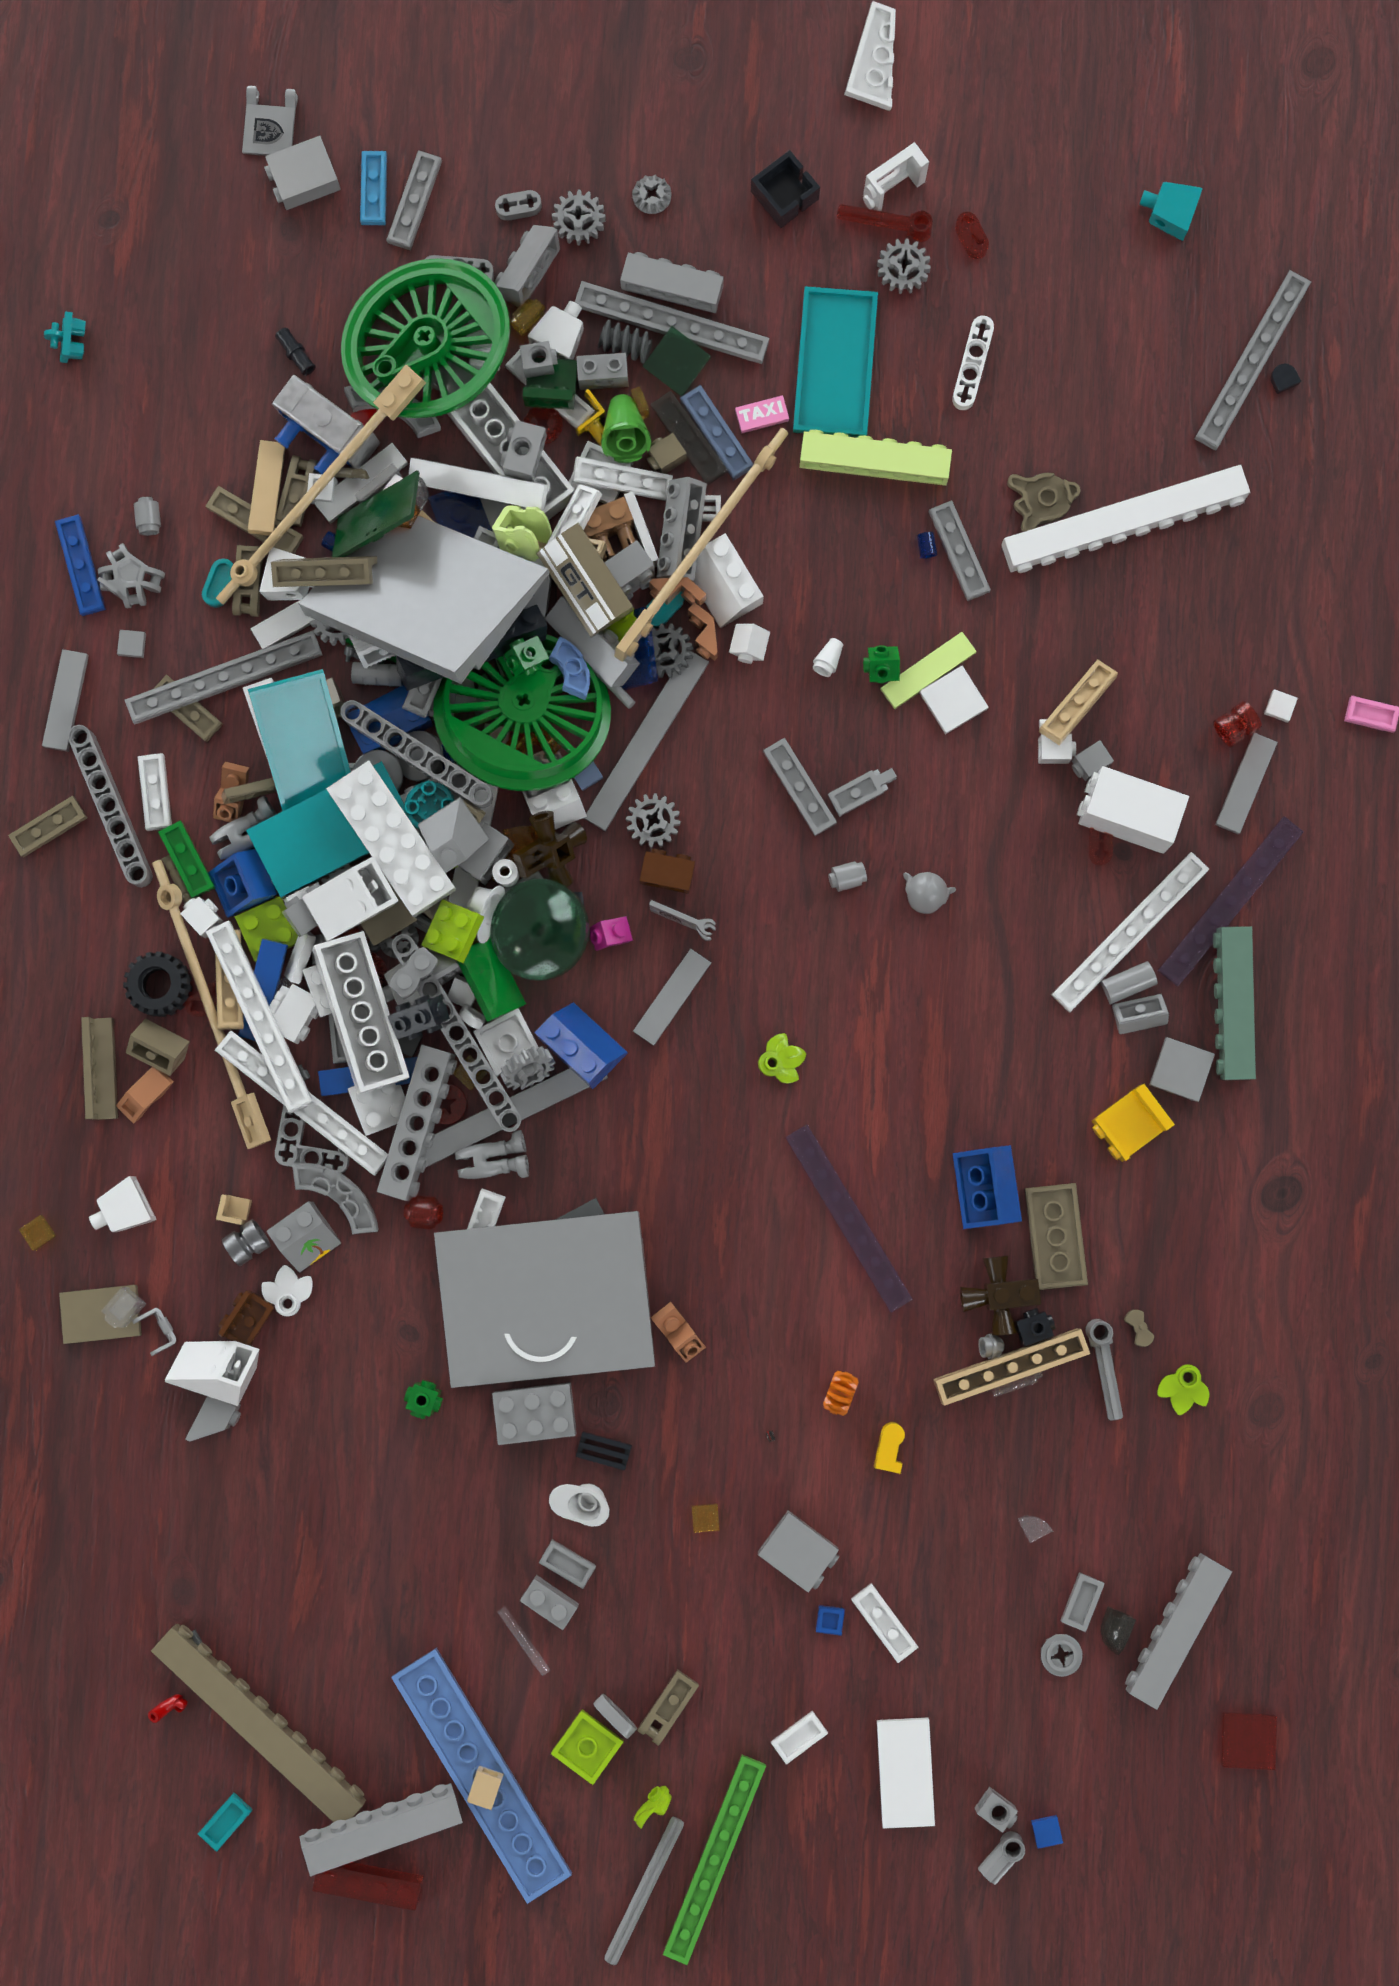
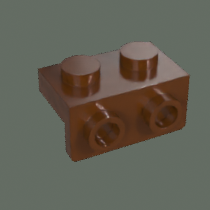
M248 1290L244 1294L240 1292L232 1304L235 1308L230 1316L226 1314L220 1321L218 1327L221 1329L218 1335L226 1337L230 1341H237L251 1346L275 1309V1306L251 1290Z

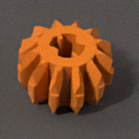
M835 1372L823 1403L824 1409L836 1415H846L859 1383L858 1378L847 1372Z

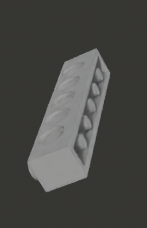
M421 1045L377 1192L405 1201H412V1198L417 1196L420 1183L417 1181L420 1172L423 1173L427 1165V1158H425L427 1148H431L434 1142L435 1134L432 1133L434 1125L439 1123L442 1115L440 1105L442 1099H446L450 1086L447 1082L450 1074L453 1075L456 1069L457 1060H454L455 1054ZM436 1068L439 1076L437 1080L432 1082L429 1079V1072L431 1069ZM428 1092L431 1095V1102L429 1105L424 1106L421 1098L424 1093ZM422 1117L424 1126L421 1130L417 1131L414 1127V1121L416 1118ZM411 1141L416 1144V1152L413 1155H409L406 1149ZM405 1165L409 1169V1175L403 1180L399 1176V1170Z

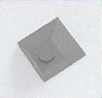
M461 797L418 824L430 852L445 873L467 860L489 840V837Z

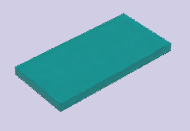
M805 286L793 433L820 430L824 434L829 435L845 433L848 437L858 438V436H867L878 292Z
M323 669L247 689L282 811L326 790V788L351 772Z
M381 761L373 765L405 813V804L383 762ZM327 789L246 830L281 898L370 854Z

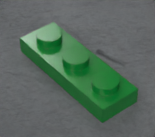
M181 820L158 831L191 898H197L216 888Z

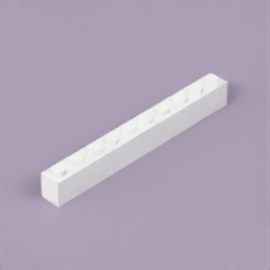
M1238 465L1006 537L1001 545L1010 572L1018 570V573H1023L1031 570L1033 565L1041 563L1042 566L1054 563L1056 558L1065 556L1066 559L1072 558L1080 554L1079 551L1089 549V551H1094L1110 541L1113 544L1120 543L1127 539L1126 536L1136 534L1137 537L1149 533L1150 529L1155 527L1165 529L1183 519V522L1191 521L1198 517L1197 514L1204 512L1207 515L1220 511L1221 507L1229 504L1230 507L1239 506L1245 502V499L1250 494V489L1242 466Z

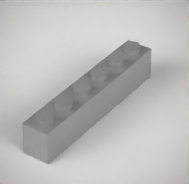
M1202 1553L1198 1557L1194 1556L1188 1566L1189 1574L1185 1580L1182 1579L1175 1590L1177 1596L1173 1603L1169 1602L1163 1612L1165 1618L1161 1625H1156L1150 1636L1152 1641L1148 1649L1144 1648L1138 1657V1662L1140 1663L1136 1671L1132 1670L1125 1682L1127 1685L1126 1690L1129 1694L1156 1710L1232 1573L1231 1570Z
M450 1783L447 1785H437L432 1790L421 1794H412L396 1803H386L381 1808L373 1811L360 1812L356 1817L347 1820H337L330 1826L321 1829H311L299 1837L311 1877L463 1822Z

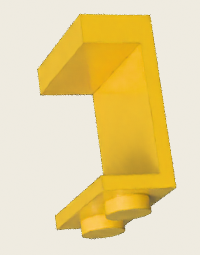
M1141 1084L1092 1120L1095 1125L1092 1127L1095 1134L1101 1140L1105 1138L1110 1145L1107 1148L1110 1154L1116 1160L1120 1158L1122 1162L1127 1161L1130 1158L1129 1156L1160 1133L1167 1131L1175 1125L1145 1084Z

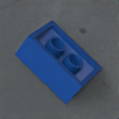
M404 685L364 705L407 734L413 731H424L434 726L428 714L426 718L402 709L409 692ZM355 709L347 714L348 719H356L360 714V710ZM372 722L368 727V731L371 733L378 732L381 728V723ZM349 726L363 755L372 750H386ZM399 735L393 736L390 739V746L399 744L402 737Z
M574 1002L552 1014L534 1032L544 1045L592 1089L628 1054L624 1048Z
M1011 1145L952 1153L963 1229L1022 1221Z

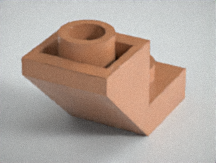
M683 577L665 603L668 605L682 591V597L689 604L692 605L695 602L701 606L706 601V593L688 577ZM657 578L649 582L650 594L654 599L669 578Z
M694 602L688 609L689 621L698 629L704 628L695 640L696 652L706 660L711 658L715 661L718 658L714 617Z
M229 762L223 764L221 788L214 798V819L231 822L240 818L245 800L225 805L221 795L224 789L248 784L249 767Z
M151 1067L124 1094L116 1107L134 1124L140 1120L151 1104L166 1093L174 1081L167 1074Z
M671 1302L650 1317L685 1363L706 1348Z

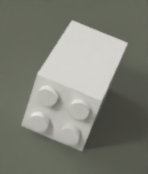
M1102 766L1098 773L1094 772L1087 782L1085 792L1088 795L1085 796L1084 801H1081L1077 815L1081 816L1078 824L1164 854L1175 841L1189 796Z

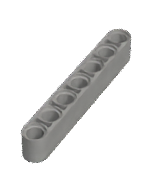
M349 700L342 705V718L358 732L478 808H486L492 804L493 793L484 782L359 702ZM352 708L360 710V714L356 719H348L347 717L348 711ZM372 722L381 723V728L376 733L368 731V727ZM395 735L402 737V743L397 747L390 746V739ZM413 750H423V757L420 760H412L411 753ZM435 763H444L445 769L441 774H434L432 772V767ZM458 776L466 778V784L461 788L453 786V781ZM478 790L488 792L485 801L478 802L474 799V795Z
M76 725L70 729L68 740L125 878L137 887H146L152 881V871L97 738L85 726ZM87 733L86 741L78 744L77 739L79 735ZM96 756V763L93 766H87L88 758ZM105 778V786L102 789H97V781ZM110 801H115V808L111 812H106V804ZM123 823L125 825L124 832L116 835V826ZM133 846L134 854L131 857L125 858V849ZM143 869L144 875L142 879L135 881V871Z

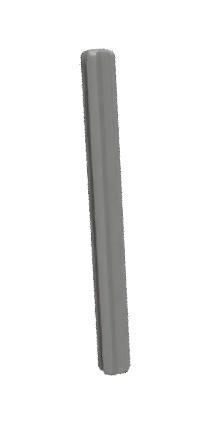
M677 1817L670 1819L605 1954L604 1960L612 1965H617L684 1826V1822Z

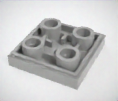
M1166 1037L1149 1085L1199 1102L1215 1054Z

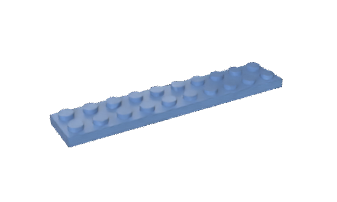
M433 1649L392 1675V1680L526 1903L528 1904L572 1876L570 1868L438 1649ZM479 1766L504 1774L492 1810L467 1801Z

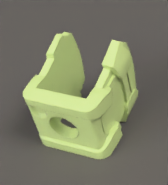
M506 506L492 526L501 550L533 562L539 559L536 554L540 551L538 541L547 544L552 535L549 520L546 514L538 507H527L523 510L520 506Z

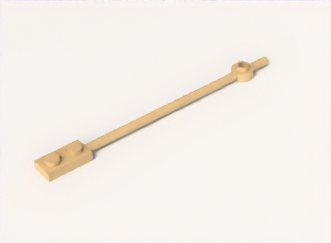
M405 365L373 403L379 408L378 411L249 560H238L233 564L230 571L232 580L216 597L220 603L224 605L240 585L246 587L255 582L258 575L256 566L386 416L394 421L422 389L426 382L410 367Z
M780 428L769 445L762 449L752 468L649 607L642 611L616 646L615 658L623 662L627 656L632 657L639 647L637 643L642 636L646 638L653 628L651 624L652 618L759 473L765 469H771L777 459L774 456L776 450L788 436L787 430Z
M157 860L152 865L160 884L157 891L158 903L163 909L169 910L215 1039L219 1045L226 1036L224 1030H218L217 1011L183 917L180 914L179 906L182 903L181 890L177 885L170 884L162 860ZM222 1056L237 1097L236 1100L231 1102L247 1149L255 1148L271 1141L255 1094H246L237 1067Z

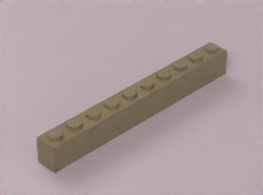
M178 1623L174 1625L151 1652L329 1819L335 1822L352 1818L366 1801L363 1797V1791L354 1784L351 1786L344 1779L345 1775L337 1767L332 1768L325 1762L326 1757L319 1750H312L306 1744L307 1739L300 1732H293L287 1726L288 1722L279 1713L275 1715L268 1708L269 1704L264 1698L259 1695L256 1697L250 1692V1686L241 1678H235L230 1673L231 1668L222 1660L218 1662L211 1655L212 1650L206 1644L201 1642L197 1645L193 1641V1633L185 1625L180 1626Z

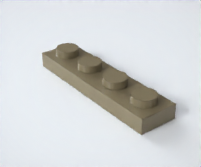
M218 486L205 507L248 533L251 504ZM278 520L275 521V528H274V530H275V529L277 528V526L281 523V522H279ZM289 528L275 544L274 548L294 554L304 537L302 534ZM250 534L262 542L269 537L268 535Z

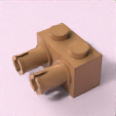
M625 497L596 507L584 528L588 538L606 542V552L609 559L615 556L608 539L609 537L618 535L623 549L629 546L628 542L631 545L636 541L631 530L634 528V519ZM604 554V557L602 559L604 562L607 561L606 554Z

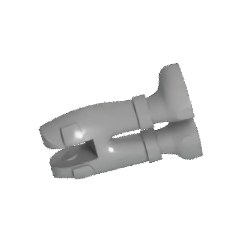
M262 796L257 800L258 809L256 812L252 811L246 816L227 823L209 837L213 845L227 839L231 842V844L217 852L220 860L227 859L234 853L247 851L254 847L249 835L242 836V834L247 829L276 815L266 796Z
M522 1130L514 1131L511 1139L507 1142L503 1140L495 1143H481L455 1152L456 1160L473 1158L474 1167L457 1170L458 1177L480 1179L502 1173L507 1174L510 1171L517 1172L521 1178L529 1177L527 1155L511 1159L504 1158L496 1161H487L488 1158L526 1152Z

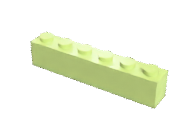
M809 430V432L804 431L799 468L946 486L949 479L952 449H946V446L939 444L928 447L914 441L904 444L897 443V440L889 438L879 441L873 440L870 436L854 438L848 437L845 433L829 435L824 434L820 430Z

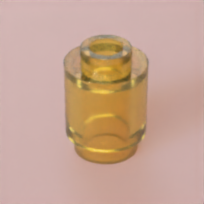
M528 298L512 314L511 326L522 336L526 332L530 333L545 315L543 312L545 307L536 298L534 300Z

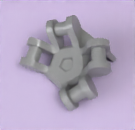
M122 543L119 545L120 548L118 550L106 552L112 565L103 566L98 569V575L101 576L97 579L100 582V590L110 591L123 600L125 608H131L134 604L146 606L147 602L143 588L151 592L160 593L161 587L159 585L161 579H164L165 573L145 565L130 554L125 544ZM145 573L151 575L150 582L143 581ZM136 587L137 594L130 595L128 588Z

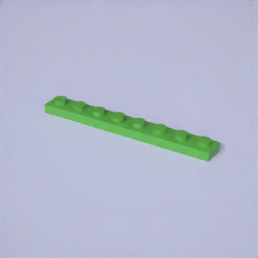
M743 1754L741 1755L663 1951L664 1956L688 1965L766 1764Z

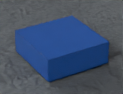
M819 1605L816 1632L842 1636L845 1609Z
M1057 1815L1031 1820L1038 1849L1063 1843Z

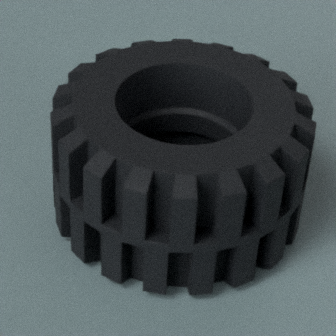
M163 952L145 953L146 956L144 957L138 956L136 958L137 962L135 964L131 962L128 966L131 968L130 972H125L124 975L127 978V982H123V988L127 989L125 995L127 999L131 1000L130 1004L139 1011L154 1017H166L168 1014H176L175 1011L177 1009L182 1010L185 1007L183 1003L185 1001L188 1002L191 998L188 996L189 991L192 992L193 986L190 985V982L193 980L192 976L188 974L189 969L187 966L183 965V962ZM164 970L168 972L171 979L170 989L163 997L153 999L149 997L146 991L147 979L152 973Z

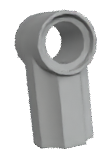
M1013 1831L1002 1835L1000 1843L978 1867V1870L988 1881L996 1885L1012 1865L1023 1858L1025 1847L1022 1837ZM1016 1842L1019 1844V1847L1016 1851L1011 1852L1006 1850L1007 1844Z

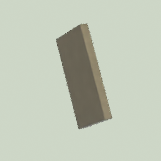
M1076 1183L1024 1188L1035 1279L1039 1281V1289L1088 1285Z

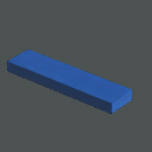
M78 514L55 521L80 615L85 616L106 610L81 516Z
M262 939L254 974L270 1005L277 993L288 945ZM243 1015L244 1028L240 1029L238 1036L256 1041Z
M418 1057L404 1059L409 1078L395 1083L396 1085L410 1084ZM349 1067L318 1071L322 1097L349 1093L348 1088L355 1086Z

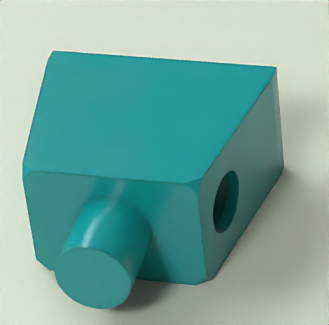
M1163 182L1158 195L1144 190L1139 205L1153 209L1149 219L1151 225L1183 241L1188 232L1203 188Z

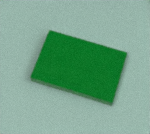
M493 937L489 938L485 943L472 945L464 963L457 961L487 1022L526 1005Z

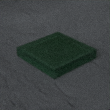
M671 326L642 367L682 397L712 356Z

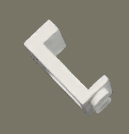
M915 142L866 175L863 201L877 215L882 212L885 192L909 176L916 187L925 183L929 161Z

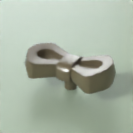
M1138 1309L1130 1310L1126 1314L1124 1321L1133 1326L1136 1333L1134 1344L1139 1347H1146L1153 1342L1154 1334L1147 1329V1324L1144 1322V1312Z

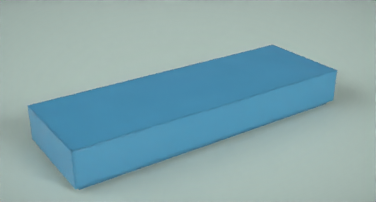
M362 151L361 225H386V151Z

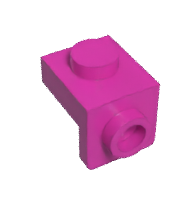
M626 916L600 921L590 927V939L596 951L633 941Z

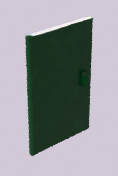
M416 470L339 516L332 557H346L370 542L379 540L387 532L414 517L420 472Z

